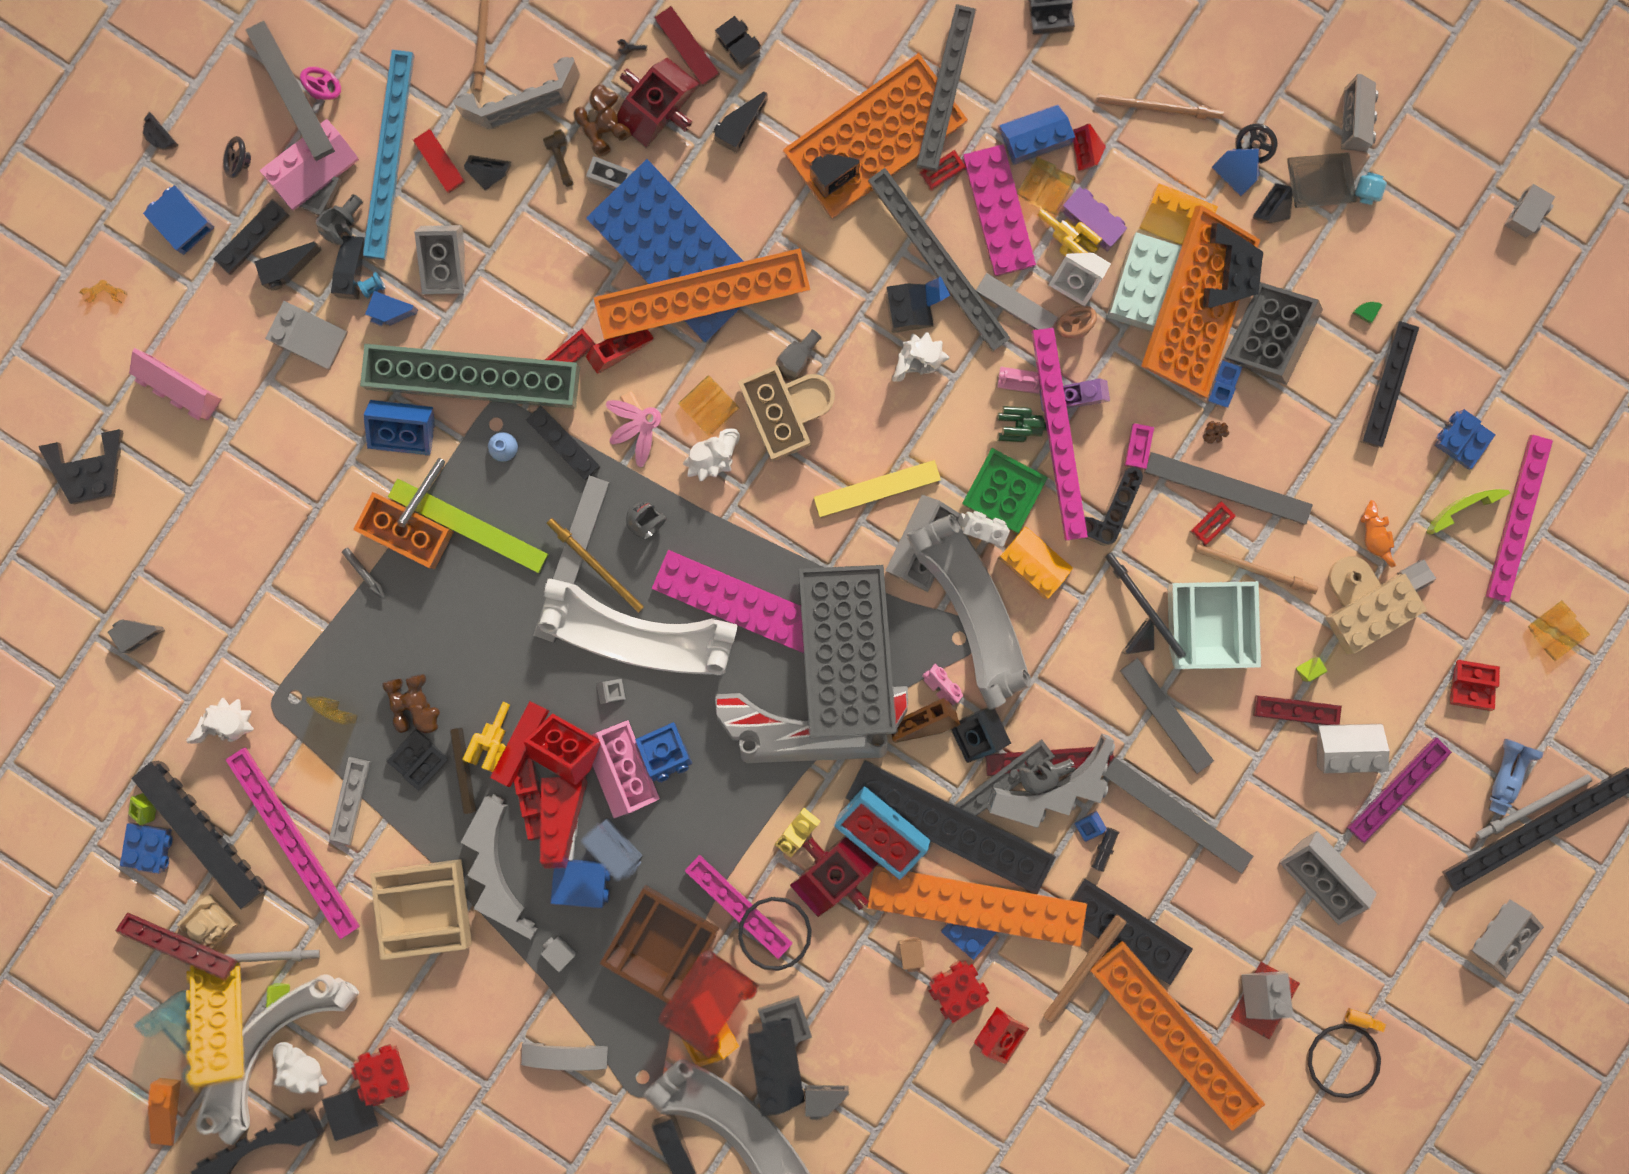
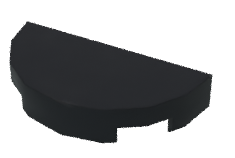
M151 112L145 116L143 135L149 143L162 150L173 149L179 145Z

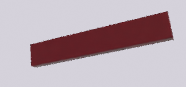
M1095 746L1052 749L1050 751L1055 757L1050 762L1055 765L1071 759L1074 764L1071 768L1075 767L1076 770L1089 757ZM1024 752L996 753L985 756L987 776H994ZM1113 754L1111 756L1109 755L1108 760L1106 762L1107 764H1109L1110 761L1113 759Z
M128 912L115 930L117 934L224 981L227 980L237 964L234 958Z

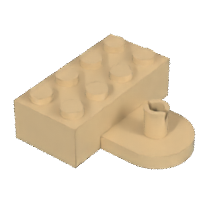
M777 365L738 381L772 462L811 446L803 424L825 415L832 408L835 400L834 388L827 378L818 374H809L785 384Z
M1353 556L1339 559L1332 565L1329 571L1330 587L1342 607L1326 616L1325 619L1346 654H1355L1427 611L1406 574L1395 575L1380 584L1369 564L1363 559Z

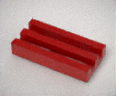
M955 149L940 159L938 167L952 157L955 160L929 177L926 174L931 171L922 170L919 172V175L924 179L930 191L966 169L965 164ZM959 164V166H958L957 168H955L954 170H952L951 172H949L948 174H946V175L943 176L942 178L938 179V180L935 181L934 183L931 182L932 180H934V179L937 178L938 176L942 175L943 173H945L946 171H948L949 169H951V168L954 167L955 165Z
M1220 501L1190 532L1206 546L1236 515ZM1222 508L1223 511L1199 532L1198 529ZM1227 513L1229 517L1205 539L1204 535Z

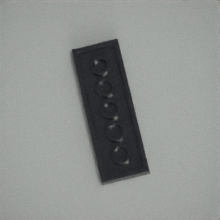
M1084 877L1069 899L1071 901L1087 903L1083 929L1097 938H1100L1116 915L1122 917L1126 924L1110 946L1114 948L1123 941L1152 974L1171 985L1193 948Z

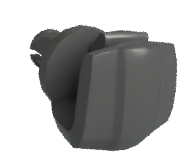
M352 194L342 207L335 205L333 208L324 211L316 219L319 234L331 243L342 245L344 242L341 239V234L346 231L349 236H352L351 226L355 223L352 215L363 204V201L357 195Z
M811 329L810 333L801 343L793 341L777 357L776 365L784 378L796 380L799 373L805 367L806 362L812 359L810 350L822 339L815 330Z
M1071 759L1055 765L1050 761H1045L1043 766L1037 765V768L1042 772L1040 778H1037L1030 769L1024 767L1019 768V776L1027 792L1038 794L1055 787L1059 783L1058 777L1075 772V767L1071 768V766H1074Z

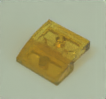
M1037 157L1017 195L1056 216L1076 178L1057 169L1055 164Z
M709 375L678 403L708 436L714 433L739 409V406Z
M1562 600L1528 626L1533 636L1554 662L1590 635L1575 619L1577 615Z
M321 696L306 698V702L324 717L344 725L356 723L358 715L337 710L340 701Z

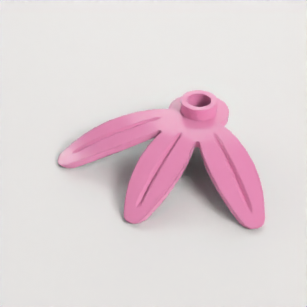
M607 401L606 407L611 412L624 418L633 419V421L624 424L613 433L610 443H622L640 432L636 443L635 456L637 465L643 467L651 450L652 429L661 423L660 412L653 407L642 411L638 407L623 401ZM649 414L653 415L652 422L647 420Z

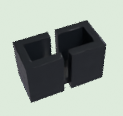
M733 16L715 29V36L725 51L731 52L729 56L738 68L742 70L761 56V45L755 36L751 37L747 33L749 29L743 20L739 21L736 16Z

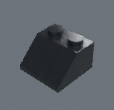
M827 154L824 157L818 156L811 162L810 179L823 197L826 198L859 175L860 161L856 158Z
M906 283L886 287L892 333L934 326L931 306H927L926 285Z
M986 707L959 719L960 725L951 729L966 763L996 753L1012 744L995 708L988 709Z

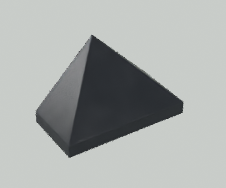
M469 155L464 169L486 191L506 176L511 162Z
M1275 183L1252 217L1266 223L1290 219L1293 187Z
M1150 618L1144 620L1122 650L1124 654L1154 650V624Z

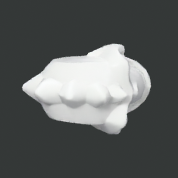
M925 333L921 339L917 335L911 334L910 341L903 342L904 347L898 354V364L892 380L893 382H900L905 378L906 373L918 372L920 375L935 372L942 363L949 359V356L942 351L943 342H932L929 333Z
M725 429L720 432L719 438L712 437L695 444L689 452V456L683 462V465L688 467V477L698 475L699 481H703L707 476L717 477L722 471H731V464L733 462L731 457L740 439L739 432L736 429Z
M221 698L217 706L210 705L209 708L205 709L206 712L200 717L198 725L190 737L186 739V742L189 744L202 743L208 734L213 736L217 734L221 737V740L228 739V742H233L242 735L254 730L248 722L252 712L250 710H241L239 699L229 705L224 698Z
M280 1042L275 1045L273 1057L276 1062L277 1078L274 1081V1085L284 1086L292 1092L303 1094L308 1091L318 1093L319 1087L327 1084L326 1079L322 1075L321 1067L314 1058L307 1056L299 1048H293V1045L287 1042Z

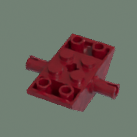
M668 57L653 65L642 79L638 78L628 68L624 70L626 74L622 72L620 80L630 86L632 91L626 96L617 113L618 123L629 128L631 136L641 145L647 148L670 121L675 123L684 132L688 130L687 126L691 127L693 121L683 115L679 109L700 84Z
M845 835L828 851H824L813 837L808 839L813 848L807 842L802 847L815 859L814 863L790 884V887L817 917L831 909L846 896L854 903L858 910L863 908L860 901L866 906L869 900L858 890L857 886L879 863ZM833 869H834V870H838V869H839V870H840V872H839L840 877L837 878L836 876H834V877L832 878V877H831V875H832V871H831V870H833Z

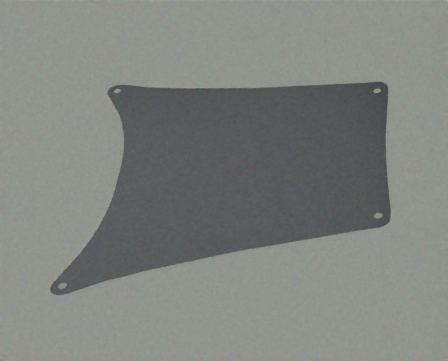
M492 401L476 418L427 493L549 554L540 573L454 531L435 569L428 568L388 548L369 573L376 582L380 583L385 598L382 599L368 590L370 587L363 581L282 681L272 697L271 708L276 719L304 742L342 779L344 778L349 757L370 761L371 765L363 799L432 863L461 859L466 898L474 907L486 886L467 876L479 852L462 844L461 841L486 796L495 794L504 799L503 803L508 806L503 815L498 835V856L501 871L510 891L525 908L519 919L523 920V918L532 921L535 924L534 927L538 928L534 937L529 939L484 914L482 915L542 978L590 1036L596 1046H608L607 1064L624 1089L633 1096L643 1097L649 1087L663 1075L672 1021L666 1011L673 1006L602 966L600 962L645 885L706 920L715 899L685 872V869L700 854L727 880L802 775L817 761L746 763L741 759L739 740L733 741L718 721L716 713L715 694L740 693L758 708L770 714L790 720L808 721L804 653L737 626L724 674H691L635 666L592 653L557 637L555 642L533 636L546 600L544 592L549 578L553 579L566 543L558 539V535L546 523L553 518L563 529L567 528L570 531L587 480L585 481L526 421L532 414L531 412L516 403ZM500 418L503 421L502 429L499 431L491 430L489 426L491 419ZM500 432L511 434L518 444L516 455L511 460L505 462L495 460L488 451L489 440L493 435ZM571 436L600 465L591 476L610 483L586 551L644 607L637 612L583 560L575 585L590 597L619 613L655 623L688 624L708 619L731 623L652 589L667 551L670 550L801 606L798 570L803 568H824L823 566L696 506ZM639 502H647L654 505L657 512L660 514L664 513L667 518L662 527L645 540L633 534L626 524L628 510ZM886 593L893 687L907 686L908 688L923 680L924 677L922 675L930 670L935 663L938 667L945 668L971 654L967 636L965 643L962 645H956L952 641V636L955 632L961 631L966 635L958 615L907 602ZM425 674L426 683L422 686V692L426 696L430 708H438L440 714L437 718L438 729L433 733L422 734L448 760L418 791L402 778V774L386 762V759L416 728L413 725L411 711L405 710L404 715L409 721V730L404 733L396 731L393 726L394 713L390 710L389 697L384 691L382 683L401 678L403 685L400 692L403 695L408 691L406 678ZM622 679L625 700L600 704L597 683ZM292 690H297L302 694V699L298 704H293L288 700V695ZM529 701L549 710L546 719L550 715L555 714L590 735L628 720L635 739L674 722L686 746L692 764L688 766L689 769L686 772L677 773L676 771L669 774V779L666 781H653L660 798L659 800L617 818H614L592 765L591 770L585 775L588 784L584 792L583 804L578 817L574 860L600 862L582 843V840L594 828L609 818L643 855L639 859L641 863L626 879L621 877L617 880L611 874V879L607 881L606 889L610 890L608 903L605 902L603 908L551 904L554 868L545 869L541 864V838L529 841L527 838L525 821L521 814L519 797L516 795L514 781L509 788L491 779L490 776L493 772L481 768L488 751L483 750L477 765L469 763L476 812L463 813L450 734L451 729L463 727L467 750L475 733L482 734L486 723L493 725L502 702L510 704V707L501 726V729L506 731L501 743L507 746ZM534 761L540 789L541 778L561 777ZM560 936L577 953L560 972L541 955L545 950L542 946L551 937L555 940ZM639 1070H645L649 1073L650 1078L646 1084L637 1082L636 1073Z

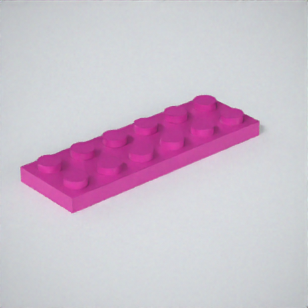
M1004 144L963 154L994 276L1035 267V258Z

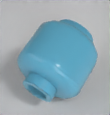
M1367 172V175L1360 177L1355 195L1361 198V203L1372 205L1373 201L1379 202L1382 200L1387 186L1386 181L1383 180L1384 176Z

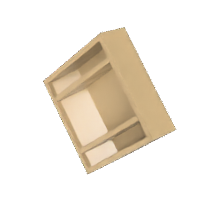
M461 859L397 867L370 873L381 960L462 950L472 945Z

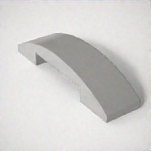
M522 1043L521 1065L552 1070L607 1069L608 1046L587 1045L586 1047L545 1046L544 1043Z

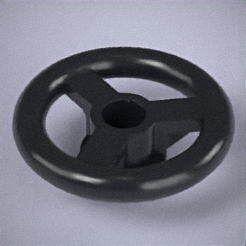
M1258 123L1249 124L1242 128L1236 136V149H1243L1242 138L1250 131V144L1245 149L1260 148L1268 151L1265 156L1259 157V164L1270 160L1276 153L1278 146L1275 133L1268 126ZM1267 135L1271 140V144L1266 143L1268 139Z
M239 136L230 139L223 156V169L226 176L236 178L242 169H247L251 163V154L246 152L245 143ZM236 143L239 145L237 151L233 148Z

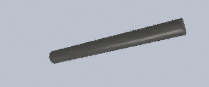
M437 459L397 521L400 527H405L445 464L443 459Z

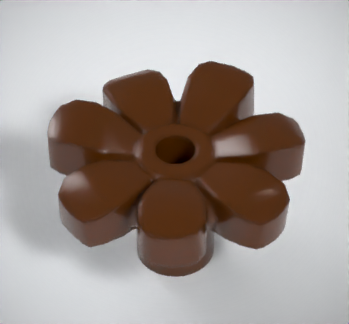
M1210 421L1207 423L1206 433L1202 437L1209 444L1214 443L1215 440L1217 443H1220L1223 440L1222 437L1229 435L1228 425L1225 422L1221 424L1220 422Z

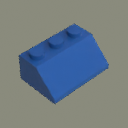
M1059 105L999 125L1012 165L1072 145L1075 139L1070 121Z
M377 400L369 401L363 415L367 449L430 456L435 425L433 407Z

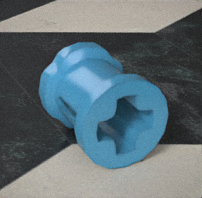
M377 272L373 273V276L367 280L357 282L367 299L370 298L374 291L386 289L384 282Z

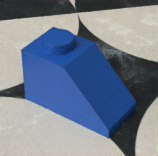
M374 291L365 315L371 319L370 322L382 326L384 323L391 326L417 314L418 309L414 305Z

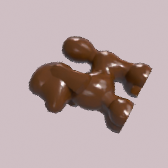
M601 84L593 88L589 97L591 107L597 112L595 120L589 121L588 113L583 107H577L573 115L576 123L583 127L584 134L590 139L594 153L603 157L610 153L611 148L605 140L601 139L602 134L612 132L615 138L624 141L631 136V132L625 125L618 123L617 115L612 108L618 101V94L610 92L605 85Z
M425 674L406 678L408 691L403 695L400 692L403 685L401 678L382 683V687L389 697L390 710L394 713L393 726L399 733L409 730V721L404 715L405 710L411 711L413 725L418 731L433 733L438 729L437 718L440 711L436 707L430 708V704L422 692V686L426 683Z

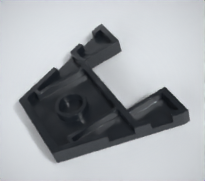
M1212 223L1210 243L1226 246L1222 290L1214 288L1204 289L1202 308H1212L1258 295L1263 251L1222 224Z
M118 429L101 433L105 455L67 463L64 462L61 443L55 442L39 446L40 452L70 504H79L115 496L119 470L117 469L118 457L121 455L120 442L121 438H123V430Z

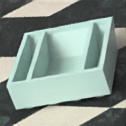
M1136 232L1131 238L1107 318L1153 332L1181 246Z
M1259 582L1167 584L1169 631L1187 654L1180 660L1169 646L1174 669L1261 668Z

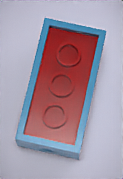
M865 786L838 814L834 827L899 880L927 853L930 839Z

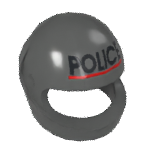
M647 502L634 504L626 515L628 529L643 540L657 532L667 520L664 513H658L654 505Z

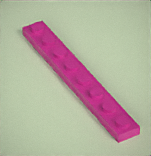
M1533 434L1529 435L1485 597L1505 603L1510 601L1553 440Z

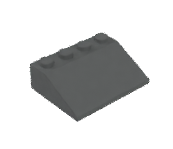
M1260 282L1259 294L1252 297L1224 358L1265 378L1287 385L1323 311L1319 300Z

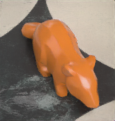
M1371 500L1365 508L1363 516L1360 518V521L1365 523L1366 527L1365 546L1371 553L1383 558L1391 568L1396 567V563L1391 555V548H1394L1393 535L1391 531L1387 532L1385 528L1389 525L1388 516L1380 519L1377 504Z

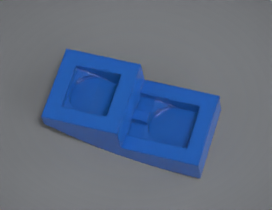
M1221 360L1208 401L1228 408L1243 367Z

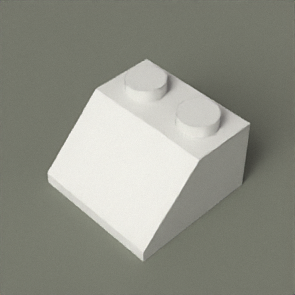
M1094 253L1067 254L1049 286L1085 306L1111 263Z

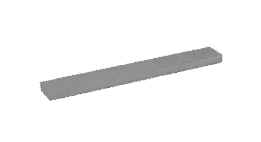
M590 475L570 529L571 536L585 550H587L610 484L607 481ZM565 543L553 579L575 585L583 559L567 543ZM543 606L533 636L555 642V636L543 632L538 626L544 611Z

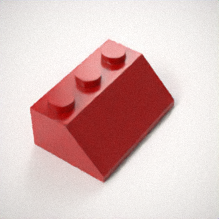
M555 714L550 715L524 740L529 758L574 785L591 770L601 744L597 738Z

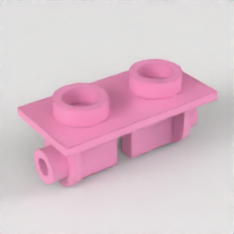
M1000 367L997 388L1039 394L1038 372Z
M936 663L922 675L924 677L923 681L932 691L940 687L941 690L936 694L940 699L945 698L954 705L962 698L963 694L960 687L952 683L947 677L945 670L938 667Z

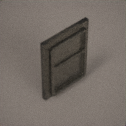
M1349 153L1287 158L1295 208L1357 202Z

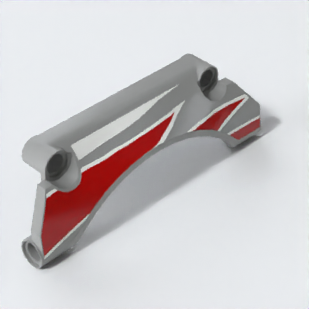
M907 686L893 687L896 729L908 711ZM740 693L715 694L717 719L733 741L739 740L741 759L746 763L882 758L887 753V734L809 738L808 721L790 720L770 714L758 708ZM879 743V744H882V745H881V746H875L874 744Z

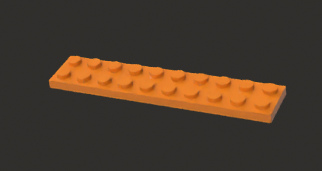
M801 248L613 292L593 297L603 338L606 340L810 291Z
M882 866L874 868L868 903L869 909L1079 947L1081 946L1087 903L910 871L899 880Z
M1123 941L1103 956L1090 969L1231 1131L1235 1130L1266 1105L1262 1098Z

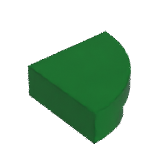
M1366 302L1358 306L1352 314L1371 324L1383 304Z

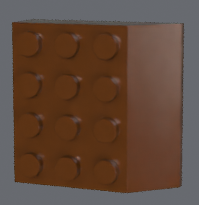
M645 885L600 964L675 1007L718 933L719 927Z

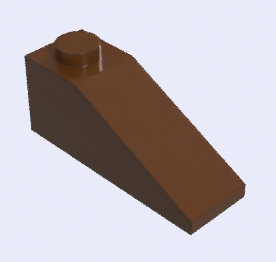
M942 698L905 715L896 729L897 733L891 734L893 742L898 743L941 734L959 726L956 708L945 698Z

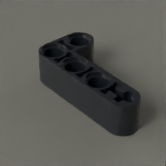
M1130 467L1121 474L1101 521L1092 517H1085V522H1089L1092 525V530L1090 533H1087L1088 537L1086 539L1103 546L1110 545L1116 541L1142 482L1143 474L1140 469ZM1133 473V478L1136 480L1132 481L1129 484V487H1126L1125 485H1127L1130 480V477H1128L1127 475ZM1121 491L1128 495L1127 502L1119 500L1118 495ZM1111 511L1118 512L1120 516L1118 522L1111 520ZM1103 530H1108L1111 533L1110 541L1103 540Z

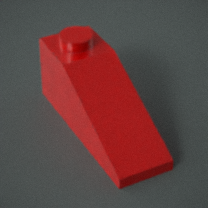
M647 329L606 339L592 346L585 357L596 374L652 342L654 337Z

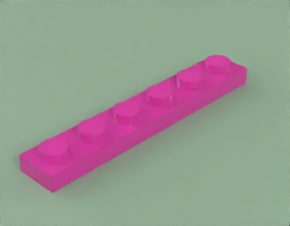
M700 854L685 869V872L740 923L746 910L753 905ZM757 908L749 913L743 927L779 959L793 942Z

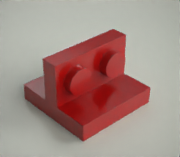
M996 1007L973 1043L982 1049L981 1053L986 1057L1007 1064L1029 1028L1025 1024L1016 1021L1001 1008Z

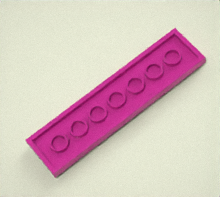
M667 551L652 586L653 590L804 653L800 605L673 551Z

